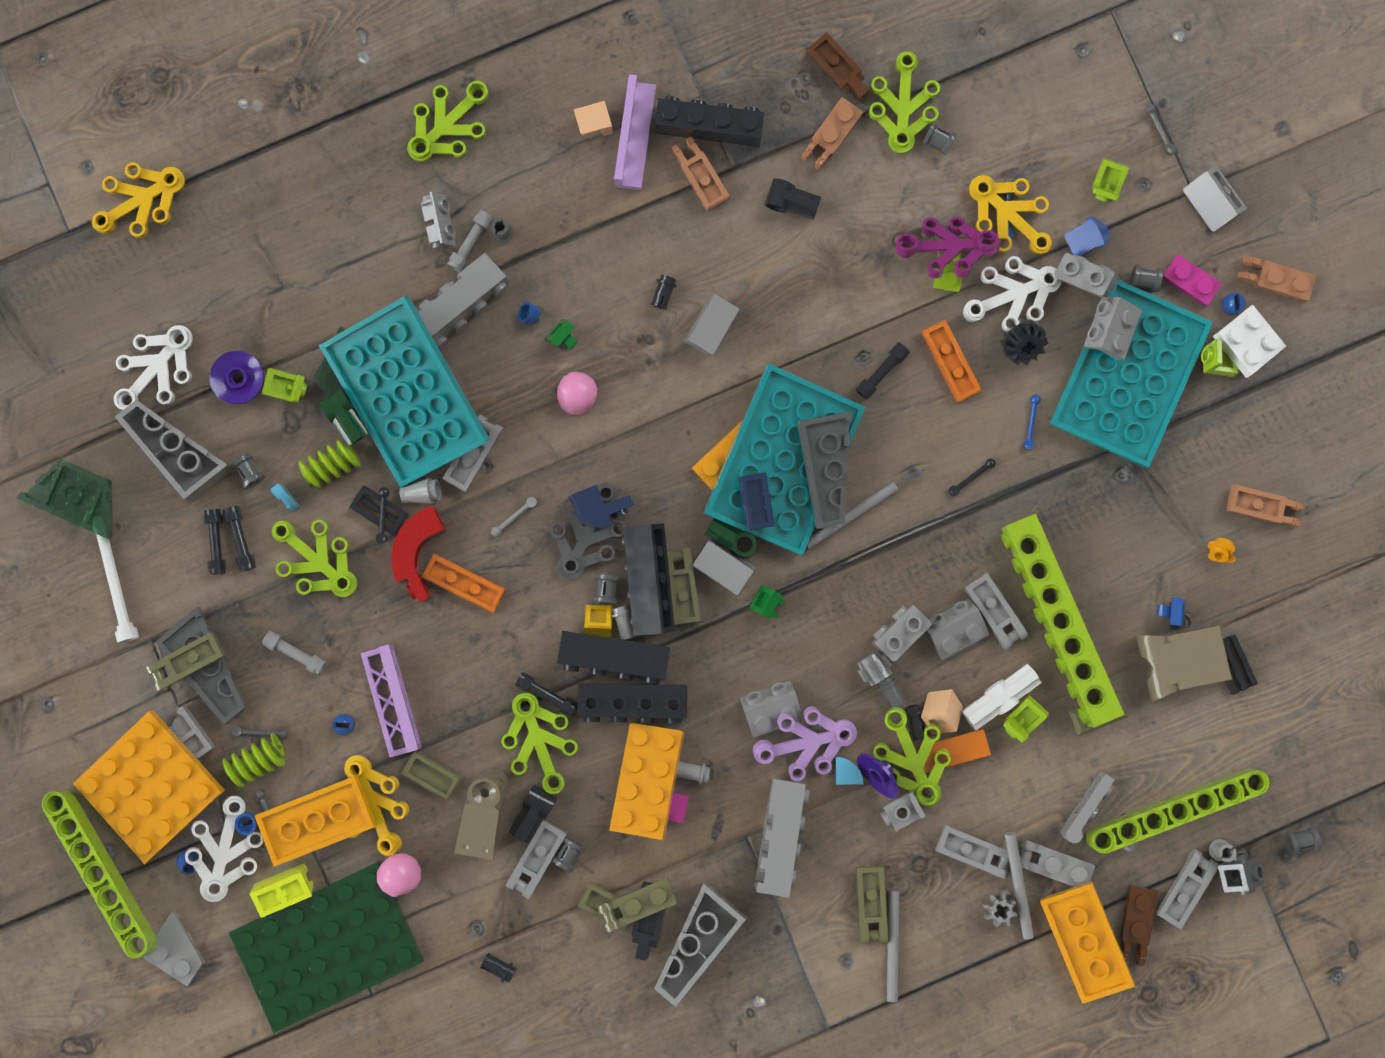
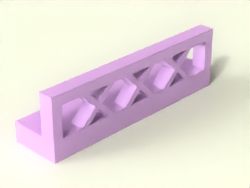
M629 74L614 181L615 187L642 191L656 85L638 82L637 75Z
M388 644L361 653L389 757L421 749V741L394 645ZM380 654L384 667L381 673L371 667L369 657ZM374 674L379 676L376 681L374 678ZM382 678L388 681L391 692L388 699L378 692L377 687ZM381 700L386 702L384 707L382 706ZM389 704L395 707L398 717L396 725L386 720L385 712ZM388 725L393 728L391 734ZM398 730L403 735L406 747L395 750L392 738Z

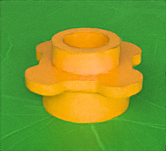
M1217 538L1208 543V548L1210 549L1208 558L1210 560L1220 563L1235 562L1236 557L1233 555L1235 546L1232 541L1226 538Z

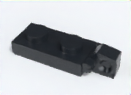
M643 881L641 888L646 887V886H648V885H650V884H653V883H652V882H648V881ZM666 909L634 922L631 936H633L632 942L638 944L636 959L646 961L649 957L650 948L657 947L660 941Z

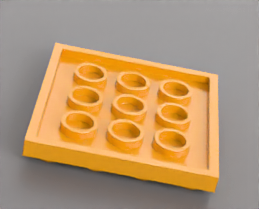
M154 710L148 711L73 783L144 864L150 862L225 791Z

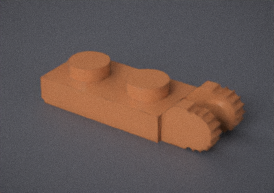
M841 97L812 137L801 159L806 161L811 157L816 147L820 148L824 153L817 159L814 166L819 171L829 157H832L863 115V111Z
M690 136L685 140L687 147L691 150L694 157L686 160L681 148L677 144L671 147L687 180L706 211L709 212L729 200L730 195L704 152L700 151Z
M1243 256L1241 263L1258 269L1259 273L1257 276L1249 272H1239L1237 276L1239 281L1301 302H1308L1310 300L1316 275L1267 260L1263 261L1259 258Z
M1234 484L1231 486L1226 511L1276 524L1301 527L1302 521L1298 518L1283 516L1284 510L1289 508L1294 511H1304L1306 505L1288 500L1284 496Z

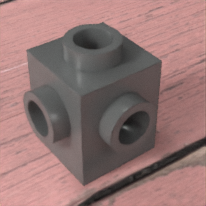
M1237 853L1233 861L1218 865L1224 893L1238 892L1240 895L1255 892L1256 887L1264 883V870L1262 865H1260L1258 856L1247 857L1246 853Z

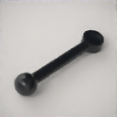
M992 458L987 459L985 465L957 486H951L949 494L957 496L960 489L988 468H994L996 465L995 460Z
M382 487L379 490V495L381 496L379 533L375 538L381 544L387 541L384 531L386 500L390 492L386 487Z

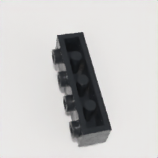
M666 96L664 99L658 98L655 134L685 138L691 136L693 139L760 147L765 112L750 106L738 109L733 108L731 104L719 103L715 106L707 105L702 100L684 102L680 101L677 97Z
M664 523L623 527L622 543L625 547V571L628 576V599L631 605L630 623L633 628V635L662 634L675 631Z
M562 631L557 663L563 665L562 670L579 672V667L590 669L589 674L606 676V671L617 673L616 678L632 680L634 675L644 677L643 682L659 685L660 680H666L670 647Z
M579 683L578 717H584V722H600V717H611V722L626 723L627 717L638 718V723H654V718H665V723H682V718H687L688 685Z

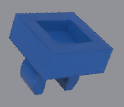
M1172 598V606L1158 605L1157 616L1170 617L1171 626L1183 627L1186 600L1183 598Z

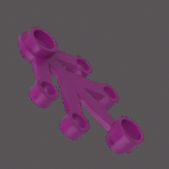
M953 217L950 220L949 231L941 226L936 219L927 218L923 221L922 232L927 236L936 235L942 240L918 241L914 235L904 233L898 236L896 240V252L902 258H910L916 252L945 251L936 260L928 263V276L937 279L943 275L944 267L960 252L972 250L964 259H959L955 262L954 273L956 276L963 278L970 274L971 266L983 255L992 256L996 254L1000 249L1001 242L995 232L990 230L978 232L966 224L965 220L961 217ZM964 234L969 239L962 240L956 235Z

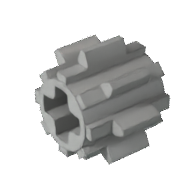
M878 650L857 663L860 667V670L857 672L863 681H868L871 686L892 674L889 668L892 664L887 656L884 654L881 656Z
M1001 892L996 898L989 894L990 901L982 903V906L988 910L984 918L986 920H994L993 925L997 928L1001 922L1010 926L1009 919L1011 916L1018 915L1012 910L1016 902L1013 899L1006 900L1004 892ZM998 904L1003 906L1002 915L996 913V906Z

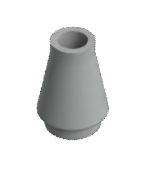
M431 478L401 487L399 492L402 503L435 504L442 497L439 481L437 479L432 480Z

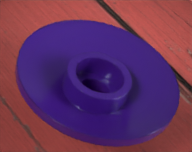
M231 351L221 355L214 362L210 371V385L213 392L218 398L230 404H244L251 401L258 395L264 382L261 364L255 357L243 351ZM243 375V381L237 384L235 382L236 376Z
M865 753L860 754L857 757V765L870 785L888 798L898 796L899 788L892 775L894 773L892 766L885 760L880 762L873 756Z

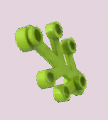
M909 51L899 54L895 63L896 70L900 73L899 100L887 88V80L884 77L877 76L871 83V91L879 95L898 116L897 126L885 115V106L880 102H875L870 106L869 116L889 134L888 144L890 148L900 154L909 152L915 143L914 136L928 124L936 122L939 115L935 107L928 106L923 110L922 117L908 127L909 116L930 98L937 97L940 91V84L935 80H930L925 84L924 89L910 101L911 74L915 71L918 61L917 57ZM909 58L912 64L905 65L902 60ZM881 82L884 87L877 89L874 84ZM934 86L936 88V92L930 93L927 90V87ZM879 108L882 114L875 115L872 110ZM930 111L934 113L935 117L928 119L925 113ZM902 135L907 141L900 143L897 137Z
M471 82L466 89L467 97L447 116L446 102L450 97L449 91L443 85L436 86L432 92L435 99V124L428 134L426 131V121L431 115L428 106L424 103H419L414 107L416 136L410 139L407 146L408 153L413 160L424 162L429 160L433 154H452L455 158H463L467 154L466 145L460 140H456L452 144L435 143L442 136H471L475 140H482L486 136L485 127L480 122H475L471 125H454L475 104L480 105L487 101L489 92L483 82ZM439 91L446 92L442 98H438L436 95ZM481 91L483 95L481 98H475L474 93ZM420 109L427 110L424 116L417 114ZM477 127L482 129V133L479 135L473 134V130ZM418 146H426L425 151L423 153H418ZM456 146H462L463 151L461 153H455L454 148Z
M316 520L311 525V531L316 537L317 553L295 535V527L290 522L278 521L273 525V538L279 542H287L309 561L301 563L281 561L276 565V573L279 576L289 577L292 574L322 572L329 578L328 580L320 581L302 578L296 583L298 593L308 595L313 591L332 590L337 596L348 597L355 592L357 579L353 573L348 571L347 551L349 549V542L345 538L337 537L331 544L333 551L337 553V570L329 564L327 544L329 525L327 522ZM319 523L324 525L322 533L316 531V526ZM282 526L286 528L284 536L278 534V529ZM342 540L345 543V547L339 551L336 548V544ZM284 564H287L289 567V571L286 574H282L280 570ZM345 578L348 584L342 589L339 587V581ZM305 581L309 583V589L306 592L301 590V584Z
M521 693L512 702V711L515 717L508 733L502 737L501 744L508 750L515 748L518 745L517 735L524 722H526L529 733L517 759L511 763V771L516 775L524 774L528 769L527 761L535 747L545 774L542 781L543 789L549 794H557L564 788L565 780L560 773L555 771L545 743L561 749L567 756H572L578 751V743L573 739L566 740L539 728L536 717L552 723L553 727L557 730H564L569 724V719L563 714H555L539 707V702L533 694ZM523 701L530 703L531 708L529 711L521 709ZM558 717L565 719L566 723L563 727L556 725L555 721ZM507 736L514 738L515 743L513 746L506 745L505 739ZM566 743H573L575 750L567 752L565 750ZM518 761L524 764V770L521 772L516 771L514 768L515 763ZM555 777L559 780L558 787L550 786V778Z
M899 707L890 708L885 716V724L890 730L896 731L906 756L890 750L889 746L882 742L875 745L873 755L879 761L886 760L913 772L916 781L901 776L900 771L892 767L897 775L895 780L899 787L912 791L921 805H935L941 798V788L938 782L945 766L949 765L951 761L950 752L943 748L936 751L934 756L935 765L928 778L923 767L934 742L940 738L941 730L936 724L927 725L924 729L923 742L917 753L906 728V712ZM894 713H898L902 719L896 722L892 720L891 716ZM929 729H935L937 731V735L935 737H930L927 734V731ZM884 748L887 753L881 756L877 753V749ZM945 754L948 759L944 762L939 761L938 755ZM930 788L933 793L927 796L923 793V789Z

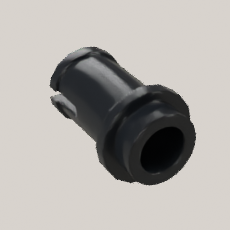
M661 274L660 279L656 280L658 285L650 305L667 310L673 288H676L677 285L675 284V278Z
M918 704L903 708L907 714V724L912 740L924 738L926 726L921 718L922 708H919Z
M489 952L480 969H484L501 978L502 983L504 981L510 983L517 969L513 966L512 962L508 964Z

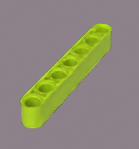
M1250 768L1243 769L1096 825L1088 830L1086 842L1089 847L1099 853H1110L1262 795L1269 788V778L1262 771ZM1252 775H1256L1257 785L1251 789L1248 783L1249 778ZM1230 784L1233 790L1230 797L1225 798L1223 789L1226 785ZM1205 794L1207 804L1200 808L1197 802L1200 795ZM1176 804L1182 806V813L1178 817L1172 815V809ZM1155 813L1157 822L1154 826L1148 827L1147 817ZM1130 823L1132 831L1130 835L1123 837L1121 828L1124 824ZM1100 833H1105L1106 842L1098 847L1095 841L1096 837Z
M52 791L47 793L42 800L43 811L123 951L131 958H140L152 954L157 947L156 935L77 798L69 791ZM59 797L63 801V806L60 810L56 806V801ZM72 820H74V822L76 823V830L74 833H72L69 828L70 822ZM85 843L90 848V852L87 857L83 853V846ZM98 867H101V869L103 870V877L101 880H99L96 875V870ZM112 890L117 895L115 903H112L110 900V892ZM125 914H127L131 920L129 927H126L123 923V917ZM138 938L144 941L143 951L137 947Z

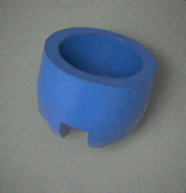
M1231 293L1224 297L1221 305L1226 314L1237 315L1243 311L1246 301L1241 294ZM1234 297L1237 298L1238 309H1235Z
M529 302L523 303L518 312L519 321L527 325L538 323L540 320L538 317L541 315L540 308Z
M349 714L337 715L332 722V728L338 735H348L355 728V720ZM337 722L349 723V728L337 727L336 724Z
M252 812L240 814L235 820L236 830L242 835L253 833L258 828L255 818L256 814ZM252 819L253 821L246 825L242 824V821Z
M187 850L182 851L176 859L177 867L184 875L196 871L193 865L188 864L185 860V852ZM190 852L188 859L195 861L198 859V855L195 852Z

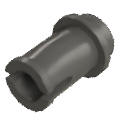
M497 218L492 222L491 230L494 240L499 243L510 241L513 236V229L507 221L504 220L503 222L502 218Z
M890 675L877 683L879 686L877 690L882 691L891 708H902L908 703L896 685V678H892Z

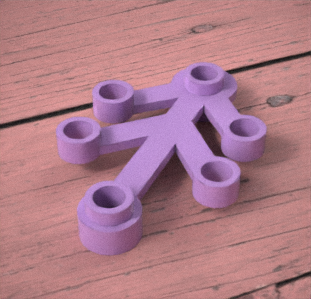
M810 706L803 713L806 722L810 725L819 724L828 730L816 733L795 721L790 714L783 713L777 719L779 728L784 732L791 731L802 738L775 745L768 740H760L753 746V755L757 762L768 764L774 760L775 756L804 749L796 762L788 768L791 779L801 781L806 775V766L820 745L829 743L823 755L816 758L814 762L817 772L825 775L831 771V761L841 746H848L856 739L857 729L855 725L846 719L835 722L821 714L816 707ZM810 713H817L814 719H808ZM785 719L790 720V724L787 726L781 725ZM842 731H848L845 737H840ZM763 751L770 752L767 757H761ZM827 762L825 768H819L820 763ZM795 769H801L800 774H792Z

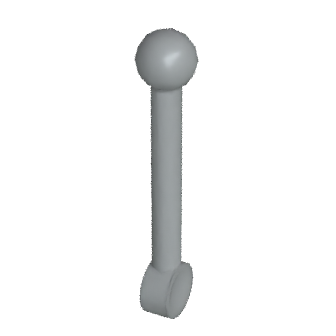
M529 497L523 507L501 525L493 527L491 534L494 537L500 536L505 527L527 509L534 508L537 505L536 499Z

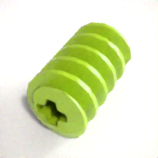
M338 439L336 440V450L327 445V455L318 450L317 460L310 455L307 456L308 465H305L301 460L298 461L302 475L312 489L313 485L319 489L322 488V479L327 483H331V474L336 478H340L342 476L341 469L346 473L351 472L350 463L356 468L361 466L358 455L352 445H344Z
M274 733L270 734L271 743L265 738L261 739V748L252 743V753H249L245 748L241 749L242 758H239L235 753L231 754L232 763L223 758V765L227 775L238 787L246 786L247 781H255L256 775L258 777L265 776L266 770L273 772L276 766L282 767L285 765L284 749Z

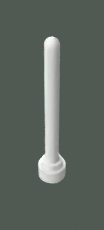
M100 516L95 517L93 524L119 626H116L117 631L115 632L117 643L130 642L139 639L138 630L129 621L105 521Z

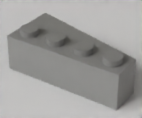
M485 253L457 275L458 281L456 283L451 281L442 286L435 300L431 299L428 301L426 299L418 305V313L439 350L448 342L446 338L454 331L458 333L468 324L467 319L473 314L478 315L488 306L486 302L493 296H500L508 287L506 285L509 282L507 276Z
M137 400L115 416L118 422L189 504L233 471L222 460L215 457L208 450L194 442Z
M772 777L754 884L758 893L790 898L791 887H794L796 880V871H793L795 860L799 859L801 844L798 843L799 833H803L805 817L801 816L803 805L807 806L810 790L805 789L806 784L804 782Z
M707 882L703 883L654 988L675 1007L748 918Z

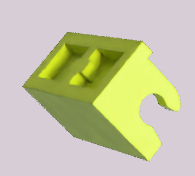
M305 862L254 884L250 896L261 918L313 895L312 889L314 885L313 881H309L306 873L308 869Z

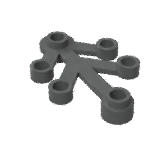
M602 483L598 486L600 494L605 488L611 490L609 498L602 497L605 505L615 501L617 498V490L610 483ZM566 498L562 503V509L568 514L577 540L573 551H571L565 536L567 528L562 522L553 523L550 527V532L556 538L562 555L558 562V571L564 578L573 580L583 574L585 567L601 561L609 562L614 559L615 550L610 545L602 546L599 552L583 556L589 545L612 537H622L623 532L616 534L614 527L617 524H621L623 527H626V525L622 521H615L612 523V526L594 532V528L586 525L583 527L582 522L576 517L573 510H566L565 505L569 501V498ZM561 525L564 531L561 535L554 533L555 526ZM609 548L612 550L610 558L602 556L604 549ZM569 561H574L576 563L575 570L568 571L566 564Z

